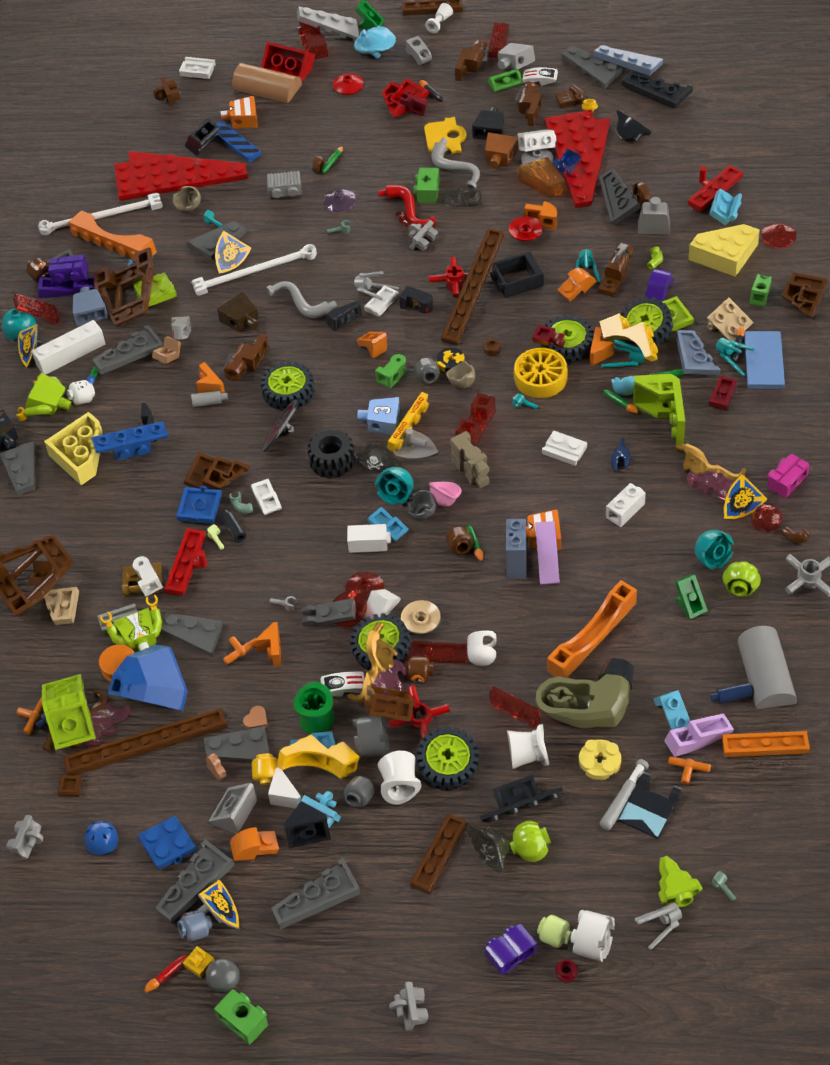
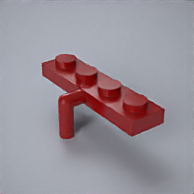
M729 165L714 179L708 181L706 180L707 168L705 166L700 167L699 183L704 187L688 199V205L702 212L713 203L716 192L720 188L726 192L743 177V172Z
M186 529L164 588L165 593L184 596L194 567H207L205 552L201 550L206 537L205 531Z

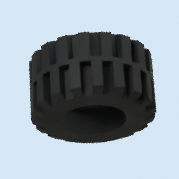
M330 428L327 431L326 429L322 430L321 433L317 432L315 437L312 436L310 438V442L307 444L310 467L314 473H318L321 477L324 475L325 478L331 476L337 478L338 475L343 476L345 472L348 473L350 468H353L355 462L354 444L348 433L345 431L341 432L340 429L334 430V428Z

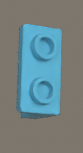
M720 188L716 192L709 215L723 225L728 224L730 221L733 222L738 216L737 210L742 203V194L739 193L733 198L729 193Z

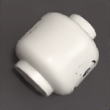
M86 380L72 382L69 390H67L68 399L72 400L75 405L89 403L95 396L93 385Z

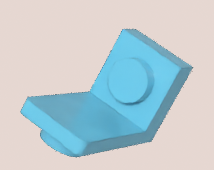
M679 690L653 699L656 706H662L671 730L687 727L690 719Z

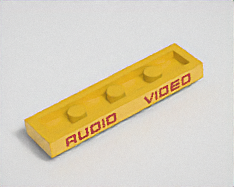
M421 392L388 440L387 453L393 455L397 449H401L404 443L403 439L406 437V430L412 429L413 425L418 424L421 413H425L429 406L427 402L428 394Z

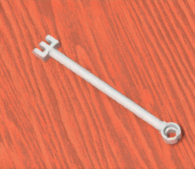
M154 193L148 195L149 200L92 213L94 219H99L151 206L152 210L162 208L163 205L160 195ZM71 219L55 223L42 220L38 225L40 234L49 235L55 229L67 227Z
M308 244L298 252L211 280L204 281L200 277L192 280L191 283L196 295L200 296L208 293L207 288L302 257L303 259L312 260L317 255V251L314 245Z

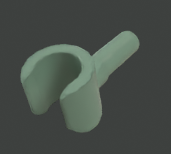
M344 220L341 222V226L327 229V233L341 231L347 234L350 231V222Z
M718 871L712 879V884L718 889L721 888L733 902L736 900V897L724 884L728 878L723 872Z

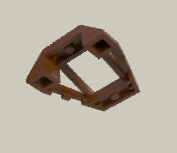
M150 247L135 253L136 262L114 272L105 267L93 273L95 289L98 290L108 309V314L117 327L145 315L148 310L154 275ZM142 280L141 298L121 306L123 288ZM107 289H116L115 307H113Z
M55 535L33 541L32 545L20 548V546L15 547L13 551L5 554L0 552V596L15 616H18L40 601L74 562ZM31 553L9 574L4 563ZM43 553L54 570L26 597L14 580Z

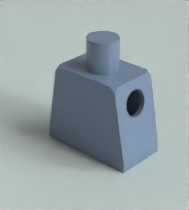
M82 287L80 293L73 295V315L76 326L86 324L92 320L96 322L109 319L106 306L98 290Z

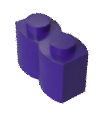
M522 924L512 925L505 930L503 936L492 938L486 944L485 956L498 972L503 975L520 962L532 956L537 951V942Z

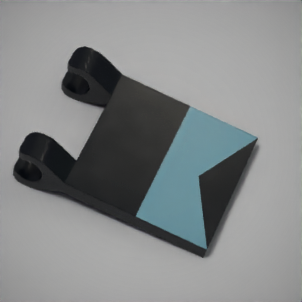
M643 772L618 820L658 839L676 803L682 796V788L674 786L669 798H666L646 789L651 782V774Z

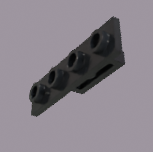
M533 775L494 788L492 791L499 809L480 816V820L487 819L489 823L500 819L499 814L507 812V815L519 812L518 807L526 805L527 808L539 805L538 800L540 799L553 800L559 797L558 793L562 792L563 788L559 787L539 794Z

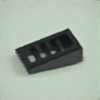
M358 300L325 313L327 325L332 330L337 331L361 316V302Z

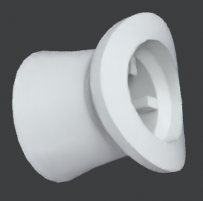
M543 724L538 725L537 730L532 732L507 730L513 769L534 761L541 762L544 766H549L548 754L544 743Z
M391 752L382 757L378 762V768L384 779V782L381 784V794L390 804H403L412 799L421 789L420 780L415 778L416 758L410 752Z

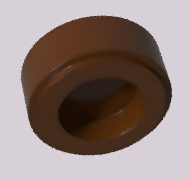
M316 156L312 171L321 172L325 163L324 157Z
M496 339L486 340L483 344L484 353L489 356L498 355L501 352V343Z

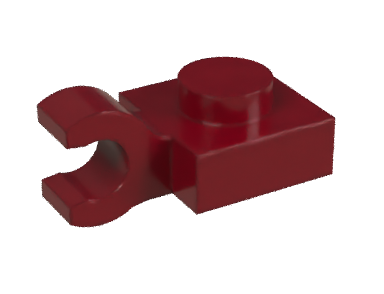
M404 92L399 103L409 106V111L424 116L428 101L415 95L411 97L409 93Z
M538 325L532 336V342L547 346L552 342L555 346L563 348L566 341H563L564 334L556 333L555 328Z

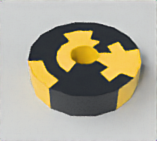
M452 347L441 350L436 357L438 368L445 373L465 361L463 352Z

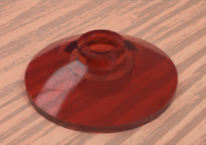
M771 223L763 229L762 239L772 247L783 248L795 242L796 231L785 223Z
M360 572L353 575L345 586L347 597L349 599L353 598L355 603L366 605L371 591L384 589L383 580L372 572Z
M343 592L333 600V602L352 598L355 600V620L335 623L337 626L343 628L352 627L364 618L367 612V602L359 592Z

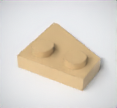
M77 587L53 589L44 596L46 606L55 625L74 623L79 597Z

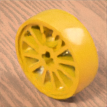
M530 349L522 353L514 365V381L520 392L532 398H548L558 394L563 390L568 379V367L564 357L552 349Z

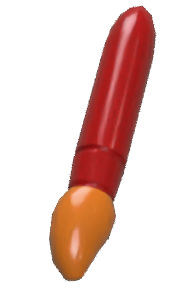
M188 955L180 956L154 979H151L145 986V992L147 993L158 988L162 982L183 966V962Z

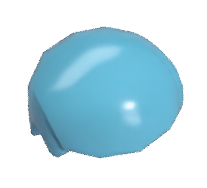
M633 376L625 377L621 380L618 377L615 380L611 379L613 389L618 395L629 396L633 394Z

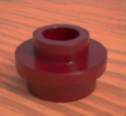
M564 959L557 963L555 974L559 980L570 982L576 978L578 968L573 961ZM568 969L570 973L564 974L562 971Z

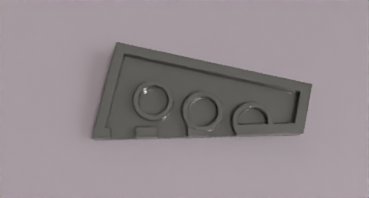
M572 45L562 53V59L575 68H580L583 74L590 75L592 80L601 83V87L604 89L623 72L622 66L593 57V54Z
M613 168L599 177L610 221L613 225H617L641 208L639 202Z
M147 324L143 327V331L139 333L136 331L127 341L122 340L116 348H110L94 358L93 365L102 375L152 354L154 350L163 347L164 343Z
M206 839L202 842V848L197 854L194 853L190 859L191 863L185 871L182 870L179 874L177 883L169 888L155 908L157 913L170 924H173L200 898L198 894L221 879L235 866L232 859Z
M344 858L337 861L338 865L332 869L327 868L321 873L322 876L312 882L310 880L306 883L304 889L298 893L293 892L271 908L280 929L361 894L360 888Z

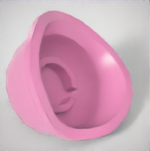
M429 483L430 493H432L435 503L439 506H451L461 494V488L456 483Z

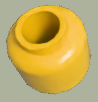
M269 753L257 755L251 763L253 780L260 782L262 786L271 785L275 770L278 767V759Z

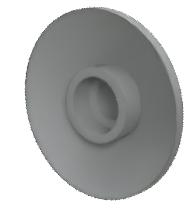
M547 149L525 151L521 156L522 165L532 171L545 170L554 161L553 154Z

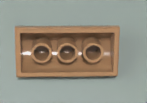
M240 63L236 67L232 79L233 90L287 104L302 85L301 79L297 76L245 63Z

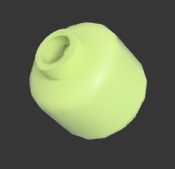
M549 915L547 918L543 917L537 929L540 940L555 948L561 947L563 943L568 944L572 934L569 931V922L555 915Z

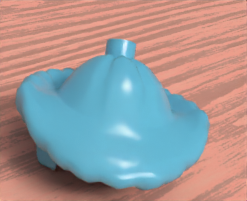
M381 26L373 27L367 31L363 29L359 38L356 39L354 47L357 52L371 54L378 59L381 56L379 52L394 46L396 37L389 29Z

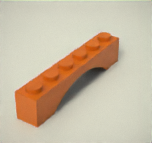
M80 211L68 222L70 231L75 237L82 238L87 242L128 257L133 261H136L135 253L148 247L151 248L152 256L157 252L153 239L141 234L123 236L108 233L102 230L96 224L94 216L87 212Z
M620 580L608 593L605 601L585 628L571 640L560 644L548 656L547 672L555 677L568 678L636 605L637 589Z

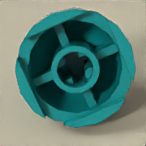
M20 307L9 310L2 319L3 333L11 341L18 339L20 331L37 325L34 315L29 310Z
M401 467L385 469L375 481L378 496L390 505H395V503L403 504L411 496L414 489L410 473Z
M708 530L700 535L696 541L695 555L698 561L707 568L714 570L713 568L718 566L720 569L731 558L733 551L730 549L731 544L734 545V541L731 536L720 530Z

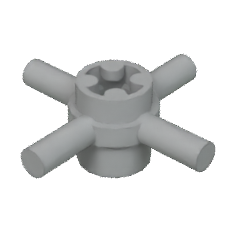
M791 554L786 557L785 560L798 570V579L785 588L788 594H791L801 586L806 589H813L817 586L828 597L830 596V587L821 580V571L830 566V557H827L820 563L813 559H807L801 563Z

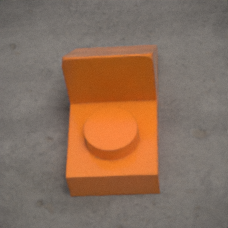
M595 327L590 351V365H595L614 354V342L605 341L600 327Z
M368 332L356 340L359 346H364L368 349L372 358L379 356L387 350L386 332Z
M205 362L200 364V380L196 382L198 393L212 391L225 393L223 382Z
M273 622L255 639V646L257 652L267 651L268 659H272L273 666L275 667L282 665L278 623Z

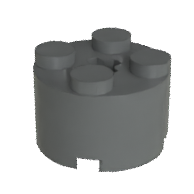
M372 715L353 719L354 730L358 734V736H354L356 748H359L361 760L385 756L390 753L389 736L386 733L385 727L387 726L384 717Z

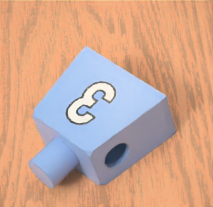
M399 397L369 401L368 410H358V421H367L370 432L393 435L399 424Z

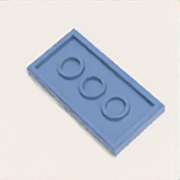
M745 331V345L754 347V351L745 349L747 389H784L781 331Z

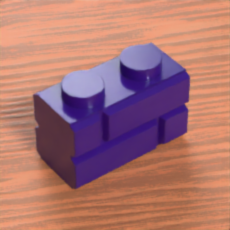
M84 255L51 258L48 272L53 283L85 280L89 266Z

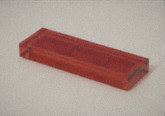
M411 641L410 643L411 649L409 650L408 660L411 656L428 657L430 663L468 664L467 643Z

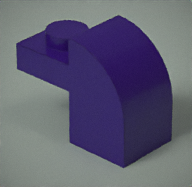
M655 268L650 276L645 297H653L661 301L666 300L668 287L673 285L674 278L671 277L672 272Z

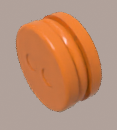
M113 645L105 649L99 658V666L103 677L111 682L113 673L127 656L134 654V651L126 645Z

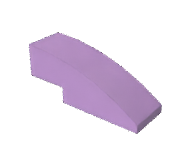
M555 521L535 522L540 585L560 584Z
M724 714L690 721L687 727L670 730L664 741L673 756L676 757L705 747L721 739L722 735L732 733L734 728Z

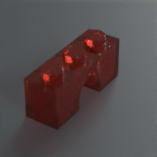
M299 21L297 32L301 38L304 50L315 54L314 60L328 57L327 43L324 35H321L320 26L316 28Z
M478 392L471 403L469 419L462 418L455 430V436L467 431L471 436V444L476 446L496 412L495 397Z

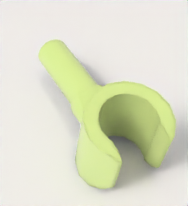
M213 524L207 529L208 537L213 539L220 550H222L224 546L217 536L220 530Z

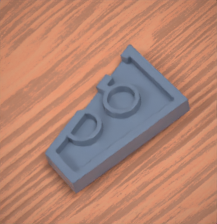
M677 330L675 336L683 373L719 375L720 368L714 365L712 356L706 353L704 345L695 331Z

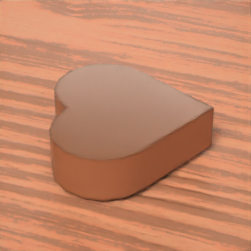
M262 706L253 707L250 710V714L244 717L243 724L245 729L263 726L268 728L266 712Z
M214 753L207 756V767L218 780L226 777V771L221 765L218 756Z

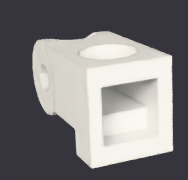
M140 556L136 558L133 562V568L138 576L142 578V580L138 581V584L145 596L163 588L147 557Z

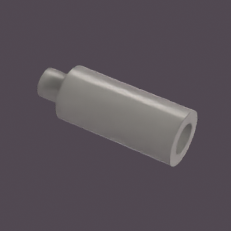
M220 391L191 394L193 407L221 404L222 400H228V394L221 393Z

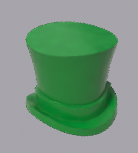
M311 682L298 691L293 705L296 713L299 714L298 723L301 729L308 734L329 730L335 721V712L332 709L333 697L329 688L322 683Z

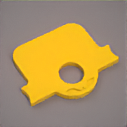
M455 117L445 118V121L425 125L427 147L430 152H432L436 142L446 138L448 140L445 145L447 147L446 151H451V154L462 153L460 144L465 141L467 134L463 127L456 125ZM451 132L459 134L456 138H449L447 135Z

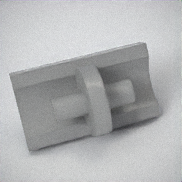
M429 220L423 228L421 224H411L409 226V237H413V243L409 246L410 249L414 250L417 247L424 251L430 243L424 238L426 237L430 241L436 239L438 232L432 227L434 222Z
M25 815L23 821L16 822L14 831L17 833L15 839L8 840L6 848L11 853L18 854L22 859H28L34 845L43 842L44 837L39 834L42 826L36 823L31 815Z
M405 982V988L399 992L400 994L394 995L395 1001L389 1004V1009L391 1012L397 1013L398 1018L404 1017L406 1030H413L415 1025L426 1023L428 1012L426 1008H416V1003H423L424 988L413 987L412 982Z

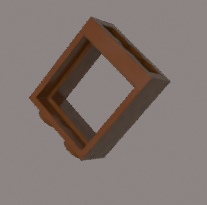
M367 685L364 706L369 715L411 721L414 700L407 691Z

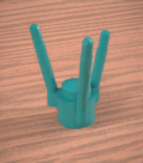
M588 249L580 251L579 259L576 260V268H580V266L588 268L592 265L597 282L601 283L592 252Z
M720 338L716 343V350L720 352V356L738 373L745 377L746 374L727 355H731L734 351L741 353V350L735 346L754 351V347Z
M614 340V343L618 344L614 345V349L630 353L629 359L632 362L601 364V367L638 366V363L643 364L644 354L640 347Z

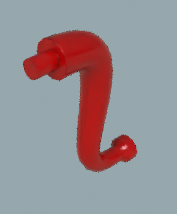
M400 185L385 186V190L378 191L379 197L386 196L387 199L402 198L407 218L411 224H421L424 226L431 220L434 222L433 226H436L435 216L424 220L416 218L414 197L408 188Z

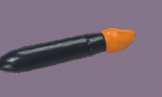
M419 81L421 87L428 90L430 95L439 102H443V97L429 86L426 81Z
M742 326L738 329L735 342L741 344L745 334ZM735 351L732 353V361L734 363L738 361L740 353Z

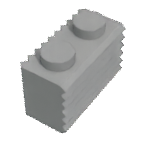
M291 171L267 174L269 198L302 195L300 172Z

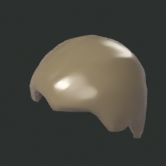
M192 186L182 187L179 193L173 195V204L178 210L184 212L195 210L201 201L198 189Z
M466 361L459 363L446 372L450 383L458 389L470 387L476 377L473 366L469 365Z

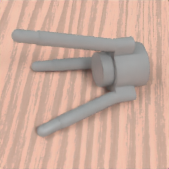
M383 272L360 273L359 276H356L354 287L357 289V292L383 300V297L367 290L371 287L383 288V284L372 283L371 279L368 278L383 275ZM385 285L393 290L399 289L396 286Z
M672 902L656 911L635 918L637 924L657 917L660 918L663 924H669L649 945L648 948L650 950L672 929L679 926L678 920L682 918V913L676 903Z

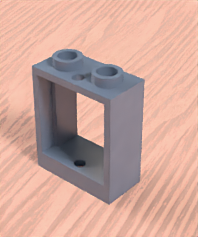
M506 519L507 579H526V519Z

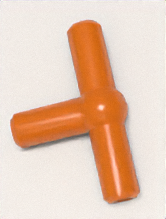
M231 637L229 643L235 651L223 658L225 664L228 665L237 658L245 656L248 651L256 647V638L242 646L236 637Z
M42 697L34 711L24 708L17 709L18 716L29 718L23 730L27 735L31 734L36 725L35 723L40 720L43 711Z
M670 756L668 760L669 765L684 768L681 779L683 784H689L693 769L710 772L711 770L710 764L697 762L693 759H681Z

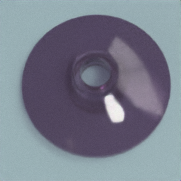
M346 188L330 190L323 198L324 206L334 212L347 211L355 205L356 195L353 191Z

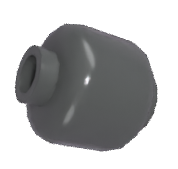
M422 358L414 366V372L418 380L423 384L434 383L439 377V368L431 358Z
M363 776L352 778L344 789L345 800L352 807H364L375 793L371 780Z

